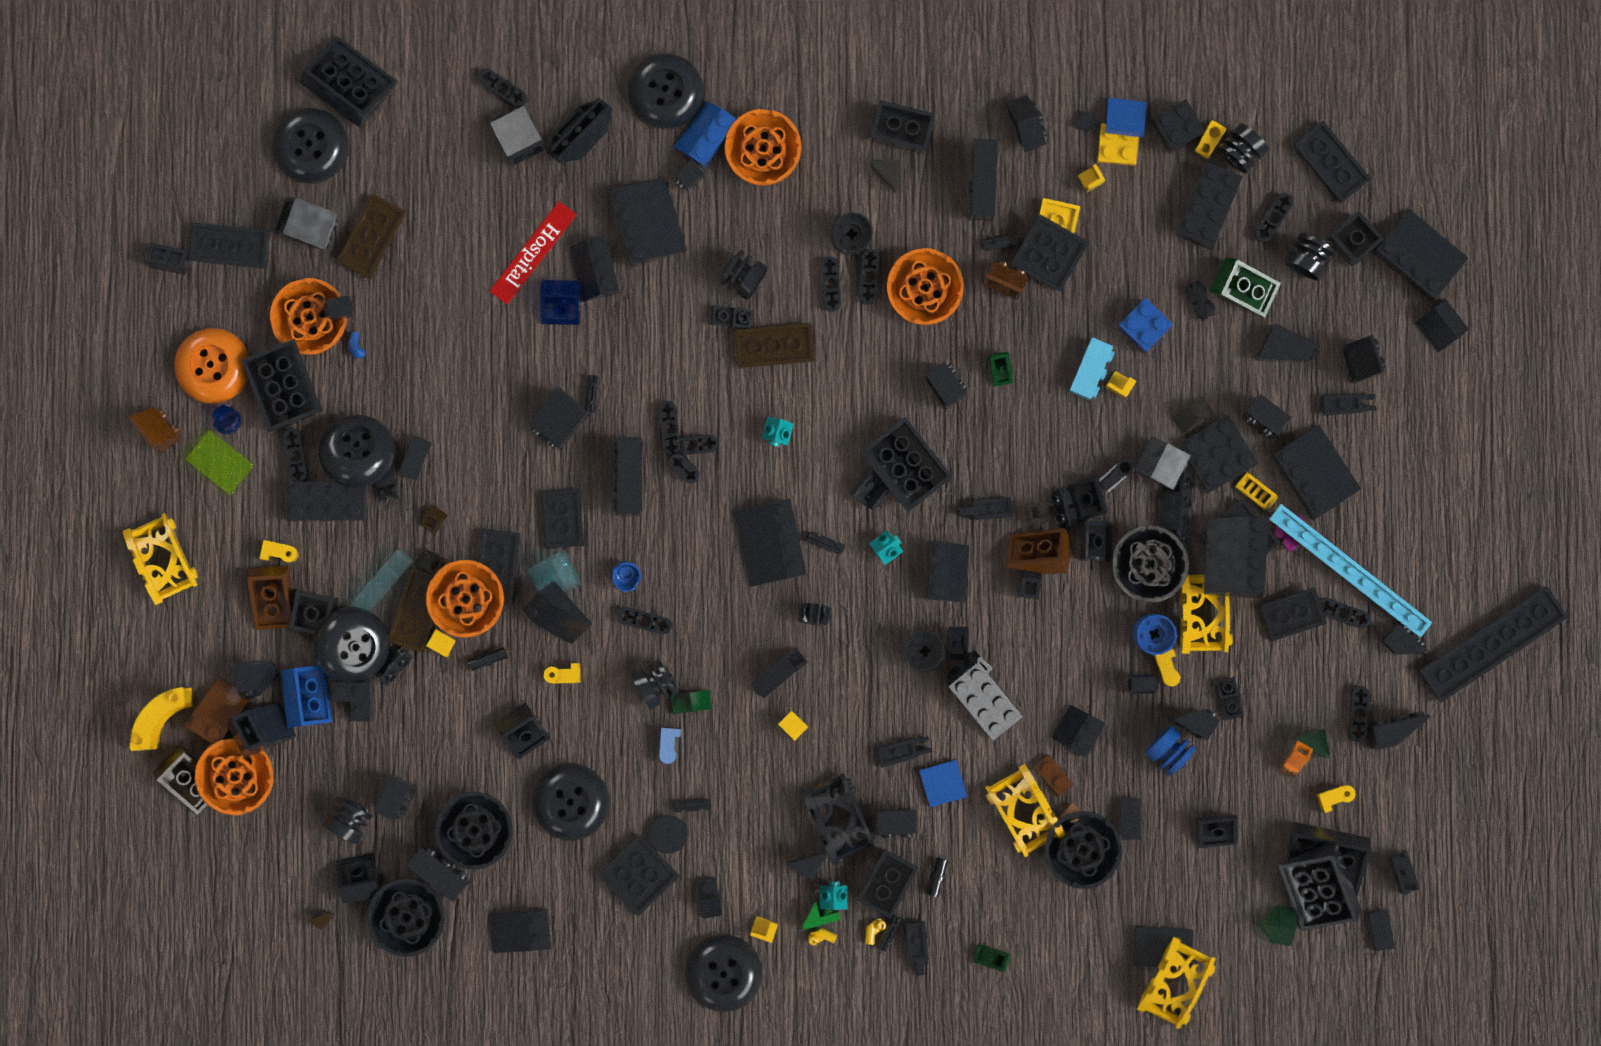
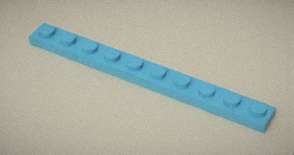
M1280 504L1270 516V521L1396 620L1408 627L1418 637L1421 638L1432 624L1429 619L1285 506Z

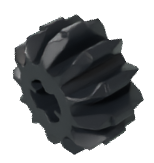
M803 603L799 609V621L804 624L826 626L829 624L831 616L830 607L821 604Z

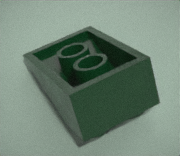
M1225 257L1210 292L1265 318L1281 283L1237 259Z

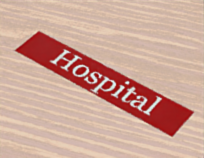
M559 201L494 284L490 292L508 305L577 214Z

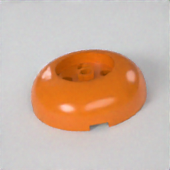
M756 109L743 114L732 124L726 136L725 154L731 169L742 180L754 185H772L787 178L796 168L801 155V139L795 125L785 115L774 110ZM767 132L769 137L766 140L760 137L761 133ZM752 144L754 150L749 152L746 150V146ZM764 146L767 148V151L761 152L760 148ZM774 147H779L781 152L774 154L772 150ZM765 159L766 164L759 166L758 160Z
M922 248L904 254L893 265L887 280V294L894 310L905 320L918 325H932L947 319L957 309L963 296L964 283L959 267L948 255L935 249ZM929 272L935 274V278L933 280H929L927 278V274ZM911 278L917 280V284L915 286H911L909 284V280ZM923 285L928 286V291L925 292L921 287ZM935 290L941 292V296L939 298H935L933 296V292ZM917 296L923 298V302L921 304L915 303V298Z
M304 278L287 284L278 292L271 306L270 321L274 335L281 344L295 339L300 354L314 355L327 351L342 337L346 328L347 318L332 321L330 317L320 318L319 313L327 305L326 300L339 298L341 295L330 284L319 279ZM309 301L311 303L310 308L305 309L303 303ZM312 315L314 318L308 321L307 317ZM296 317L301 319L299 325H294L293 323ZM312 327H316L318 330L315 335L310 334Z
M220 328L198 330L189 335L177 350L174 361L177 382L182 390L194 400L206 404L227 402L238 395L249 380L241 360L250 357V354L244 343L227 330ZM203 349L208 351L206 357H201L200 355ZM225 354L226 360L220 362L219 355ZM211 361L214 363L212 368L208 367V363H211ZM198 368L203 369V374L197 376L195 373ZM215 373H221L222 377L220 380L214 379Z
M471 560L455 561L442 567L431 580L426 596L427 609L434 623L446 633L456 637H474L489 630L499 619L504 605L503 588L495 573L485 565ZM474 584L479 586V590L476 593L471 591V586ZM453 587H458L460 589L458 595H454L452 593ZM464 596L470 597L468 603L463 601ZM476 603L481 605V610L478 612L473 610V606ZM456 606H460L462 608V612L460 614H456L454 612V608Z
M234 739L221 740L211 745L200 757L195 771V783L202 800L213 810L226 815H242L258 808L268 797L274 779L272 764L267 754L261 751L244 759ZM231 761L235 762L236 768L230 769L228 763ZM249 773L251 780H244L243 775ZM218 776L224 778L222 784L216 782ZM231 776H235L237 781H231ZM233 788H237L239 790V794L237 796L231 794V790Z

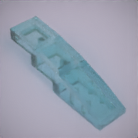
M400 548L397 549L373 579L366 584L349 607H361L372 611L414 560Z

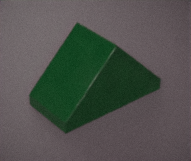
M1009 352L989 355L988 361L994 387L1013 383Z

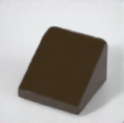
M432 505L427 509L419 524L433 534H436L448 515Z
M331 912L313 918L309 922L319 930L323 929L333 918L334 913Z

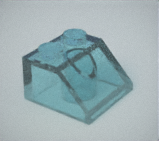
M566 550L549 556L528 569L538 592L552 581H555L565 593L582 585Z

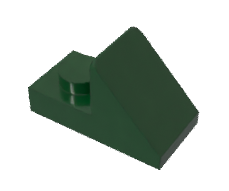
M709 690L678 694L676 696L671 695L673 714L712 709Z
M978 943L973 962L1006 973L1011 954Z

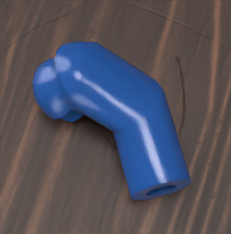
M350 332L347 349L352 357L363 359L365 350L361 349L357 344L359 333Z

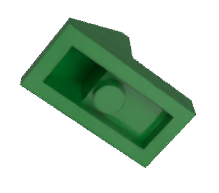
M815 902L803 923V930L841 920L839 911L827 910L823 912V916H820L817 903Z

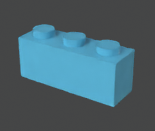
M1093 337L1091 338L1070 387V393L1089 401L1092 397L1096 398L1100 389L1097 384L1100 379H1104L1107 372L1104 369L1107 362L1111 363L1115 353L1112 351V345Z

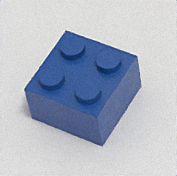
M1145 298L1117 328L1145 354L1173 324Z

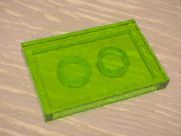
M211 430L207 431L185 459L230 495H232L255 466Z

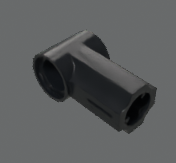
M1129 459L1120 460L1099 479L1100 484L1109 493L1133 472L1134 464ZM1125 462L1130 465L1128 473L1120 471L1121 463Z

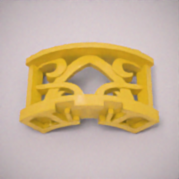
M165 513L161 514L162 517L134 530L128 528L122 531L128 550L131 551L133 558H135L133 562L139 575L142 574L145 587L155 605L161 603L162 599L186 588L197 586L196 578H198L195 568L190 567L174 532L176 525L173 519H168ZM165 526V534L160 535V530H158L155 535L156 538H153L152 532ZM169 537H170V540H171L172 544L166 542V540H167ZM146 544H149V552L147 554H143L142 549H147L148 547ZM154 545L161 546L171 552L166 572L159 566H147L145 563L151 558ZM178 558L182 565H176ZM154 570H158L163 576L161 578V576L158 574V576L154 578L152 576V572ZM179 571H184L188 579L175 584L171 579L172 575L175 578L181 579L178 573ZM168 582L172 585L160 591Z
M1188 575L1185 583L1179 590L1181 608H1183L1180 633L1182 654H1190V651L1224 650V652H1228L1229 645H1232V634H1229V596L1204 594V575ZM1191 584H1202V588ZM1198 594H1200L1199 602L1197 604L1193 603L1191 598L1193 596L1198 598ZM1222 597L1223 605L1217 598ZM1205 598L1218 610L1217 616L1207 627H1205L1201 618L1191 615V610L1200 607ZM1222 619H1223V628L1220 627V626H1218L1219 623L1222 621ZM1197 621L1200 624L1201 631H1199V627L1193 629L1192 623ZM1208 633H1210L1213 639H1216L1215 633H1221V642H1208ZM1201 637H1203V641H1204V642H1191V641L1197 640V639H1199V638H1201Z
M181 687L166 691L155 697L143 708L132 729L130 739L131 751L159 749V737L165 722L175 713L194 707L192 688L184 689Z
M1026 764L1018 767L1019 770L990 787L989 785L985 787L989 793L985 796L991 805H996L1016 840L1013 845L1017 852L1020 853L1022 851L1024 856L1027 857L1029 856L1028 853L1045 844L1049 831L1040 835L1039 831L1051 829L1058 819L1051 810L1050 805L1040 791ZM1022 779L1015 789L1011 786L1013 783ZM1009 787L1013 792L1012 795L1003 792L1006 798L1003 801L999 800L996 793ZM1021 791L1024 795L1026 791H1030L1031 798L1025 799L1020 795ZM1017 798L1025 803L1038 802L1040 804L1033 813V824H1027L1014 818ZM1008 805L1007 816L1001 806ZM1043 814L1044 820H1039L1040 824L1037 825V815ZM1012 825L1021 828L1018 835L1016 834ZM1061 825L1060 828L1055 829L1054 838L1058 836L1060 839L1065 835ZM1031 831H1035L1037 838L1024 844L1022 836L1027 834L1030 840L1032 837Z
M1174 937L1166 947L1158 966L1159 971L1156 977L1151 979L1143 992L1137 1010L1143 1013L1146 1010L1176 1025L1175 1028L1180 1029L1182 1024L1186 1025L1191 1016L1189 1013L1195 1005L1208 976H1212L1216 966L1213 965L1214 957L1210 958L1180 943L1181 940ZM1177 951L1189 956L1186 961ZM1192 959L1205 964L1201 972H1196L1198 964H1193L1189 968L1188 965ZM1172 965H1175L1176 969H1178L1179 965L1181 966L1175 973L1170 971ZM1184 972L1187 977L1189 991L1180 996L1170 998V989L1167 983L1163 981L1164 978H1176ZM1194 979H1199V981H1198V983H1197V985H1196V987H1195V981H1194ZM1159 989H1165V990H1166V997H1165V998H1163L1164 993H1163V994H1159V993H1158V990H1159ZM1189 1000L1186 1006L1182 1003L1184 1001ZM1171 1005L1173 1012L1175 1008H1180V1014L1177 1015L1167 1010V1006Z

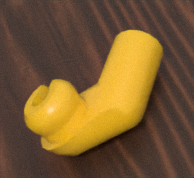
M876 919L867 925L865 944L874 945L875 934L886 928V923L883 920Z

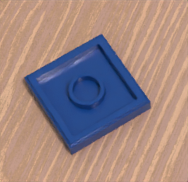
M1109 98L1105 133L1143 138L1147 102Z
M957 760L919 770L930 807L967 797Z

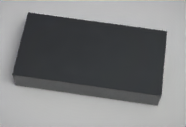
M1382 910L1368 913L1374 950L1394 949L1389 911Z

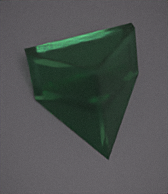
M1316 729L1292 737V740L1300 741L1307 745L1318 755L1324 758L1330 756L1325 729Z
M1276 905L1258 924L1272 944L1292 946L1296 931V912L1294 907Z

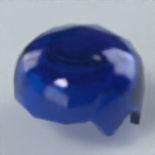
M222 404L217 406L212 412L213 426L219 433L230 435L238 431L242 418L240 412L235 407Z

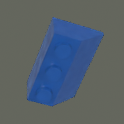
M707 101L674 145V148L705 169L726 141L727 133L737 119L724 109Z
M320 666L280 671L287 728L332 722L327 678Z

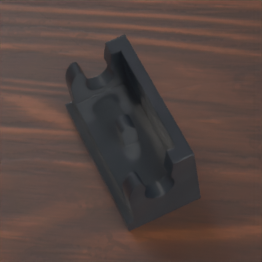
M150 243L146 257V263L149 268L186 275V263L189 262L188 250Z
M1407 851L1388 857L1400 893L1406 895L1411 891L1419 890Z

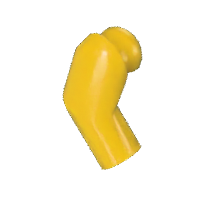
M820 928L811 932L808 941L813 946L823 940L834 944L837 935Z

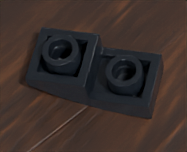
M713 305L710 325L750 329L753 310Z
M414 436L398 474L416 481L432 443Z
M1235 677L1216 681L1224 721L1244 717Z
M1121 798L1122 840H1141L1140 798Z

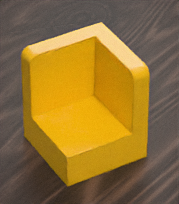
M1097 164L1092 165L1090 169L1077 176L1086 192L1102 185L1105 181Z
M1115 371L1106 388L1125 399L1136 383V380L1131 377L1128 379Z
M436 629L427 647L448 658L456 641Z
M792 711L778 724L794 741L808 728Z
M757 916L750 936L772 943L778 923Z

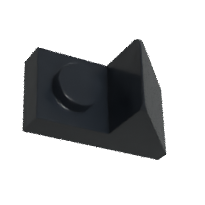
M949 626L948 659L963 660L967 654L968 627Z
M716 877L697 880L703 918L723 915Z

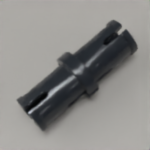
M502 647L491 652H483V655L469 659L468 663L471 671L507 659L508 655L505 648Z
M937 857L934 872L930 876L932 879L927 895L939 898L942 884L946 879L944 877L949 863L948 860Z

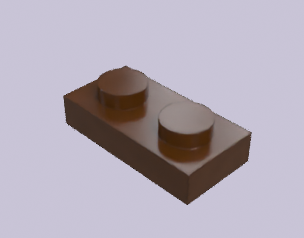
M1047 755L1034 766L1058 796H1061L1074 785L1050 755Z

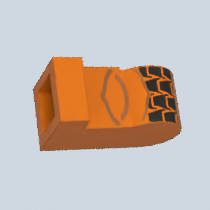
M1297 741L1285 759L1280 771L1295 778L1300 769L1309 761L1313 749ZM1303 749L1306 752V755H1303L1297 750Z

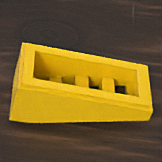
M1248 472L1235 486L1265 512L1278 499V496ZM1251 480V484L1245 490L1243 487ZM1255 485H1257L1258 487L1256 488V490L1252 494H1250L1249 492L1252 490V488ZM1261 490L1264 491L1258 499L1255 498ZM1269 495L1270 498L1263 504L1262 501Z

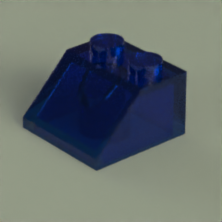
M541 281V324L580 325V281Z

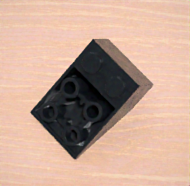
M1373 335L1342 347L1353 384L1375 378L1385 372V361L1383 357L1379 356L1378 352L1380 349L1377 338L1374 339Z
M280 703L247 710L231 717L227 724L244 759L296 737L293 728H287L286 715Z
M1424 711L1410 713L1409 718L1396 716L1390 718L1391 722H1386V720L1371 722L1372 726L1367 727L1372 749L1380 750L1399 745L1431 717L1430 714H1424Z

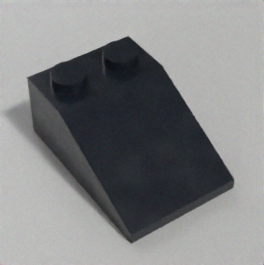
M552 581L540 590L522 609L534 624L571 644L592 624L555 581Z
M549 909L491 914L494 953L538 951L552 948Z

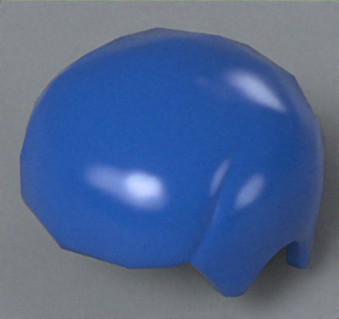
M629 561L618 563L612 572L614 586L623 592L635 590L641 580L639 567Z

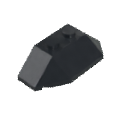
M600 97L595 99V101L580 105L553 132L547 153L558 163L582 159L607 133L612 108Z

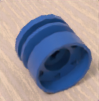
M1152 613L1145 614L1136 621L1132 636L1136 646L1143 652L1161 655L1170 651L1174 646L1177 632L1170 619ZM1155 630L1157 636L1151 638L1149 631Z
M1173 725L1168 727L1144 752L1153 762L1159 758L1163 759L1159 765L1160 769L1169 765L1164 772L1167 776L1181 769L1189 761L1196 749L1194 745H1190L1186 750L1184 749L1189 742L1188 739H1185L1180 744L1177 742L1182 733Z

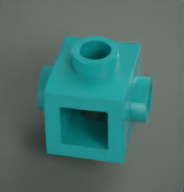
M767 417L762 439L769 441L768 445L779 447L780 444L788 446L794 424L779 418Z
M888 530L869 543L884 565L903 552L899 546L902 543L896 534L892 536Z
M828 882V885L820 886V909H847V886H841L840 882Z

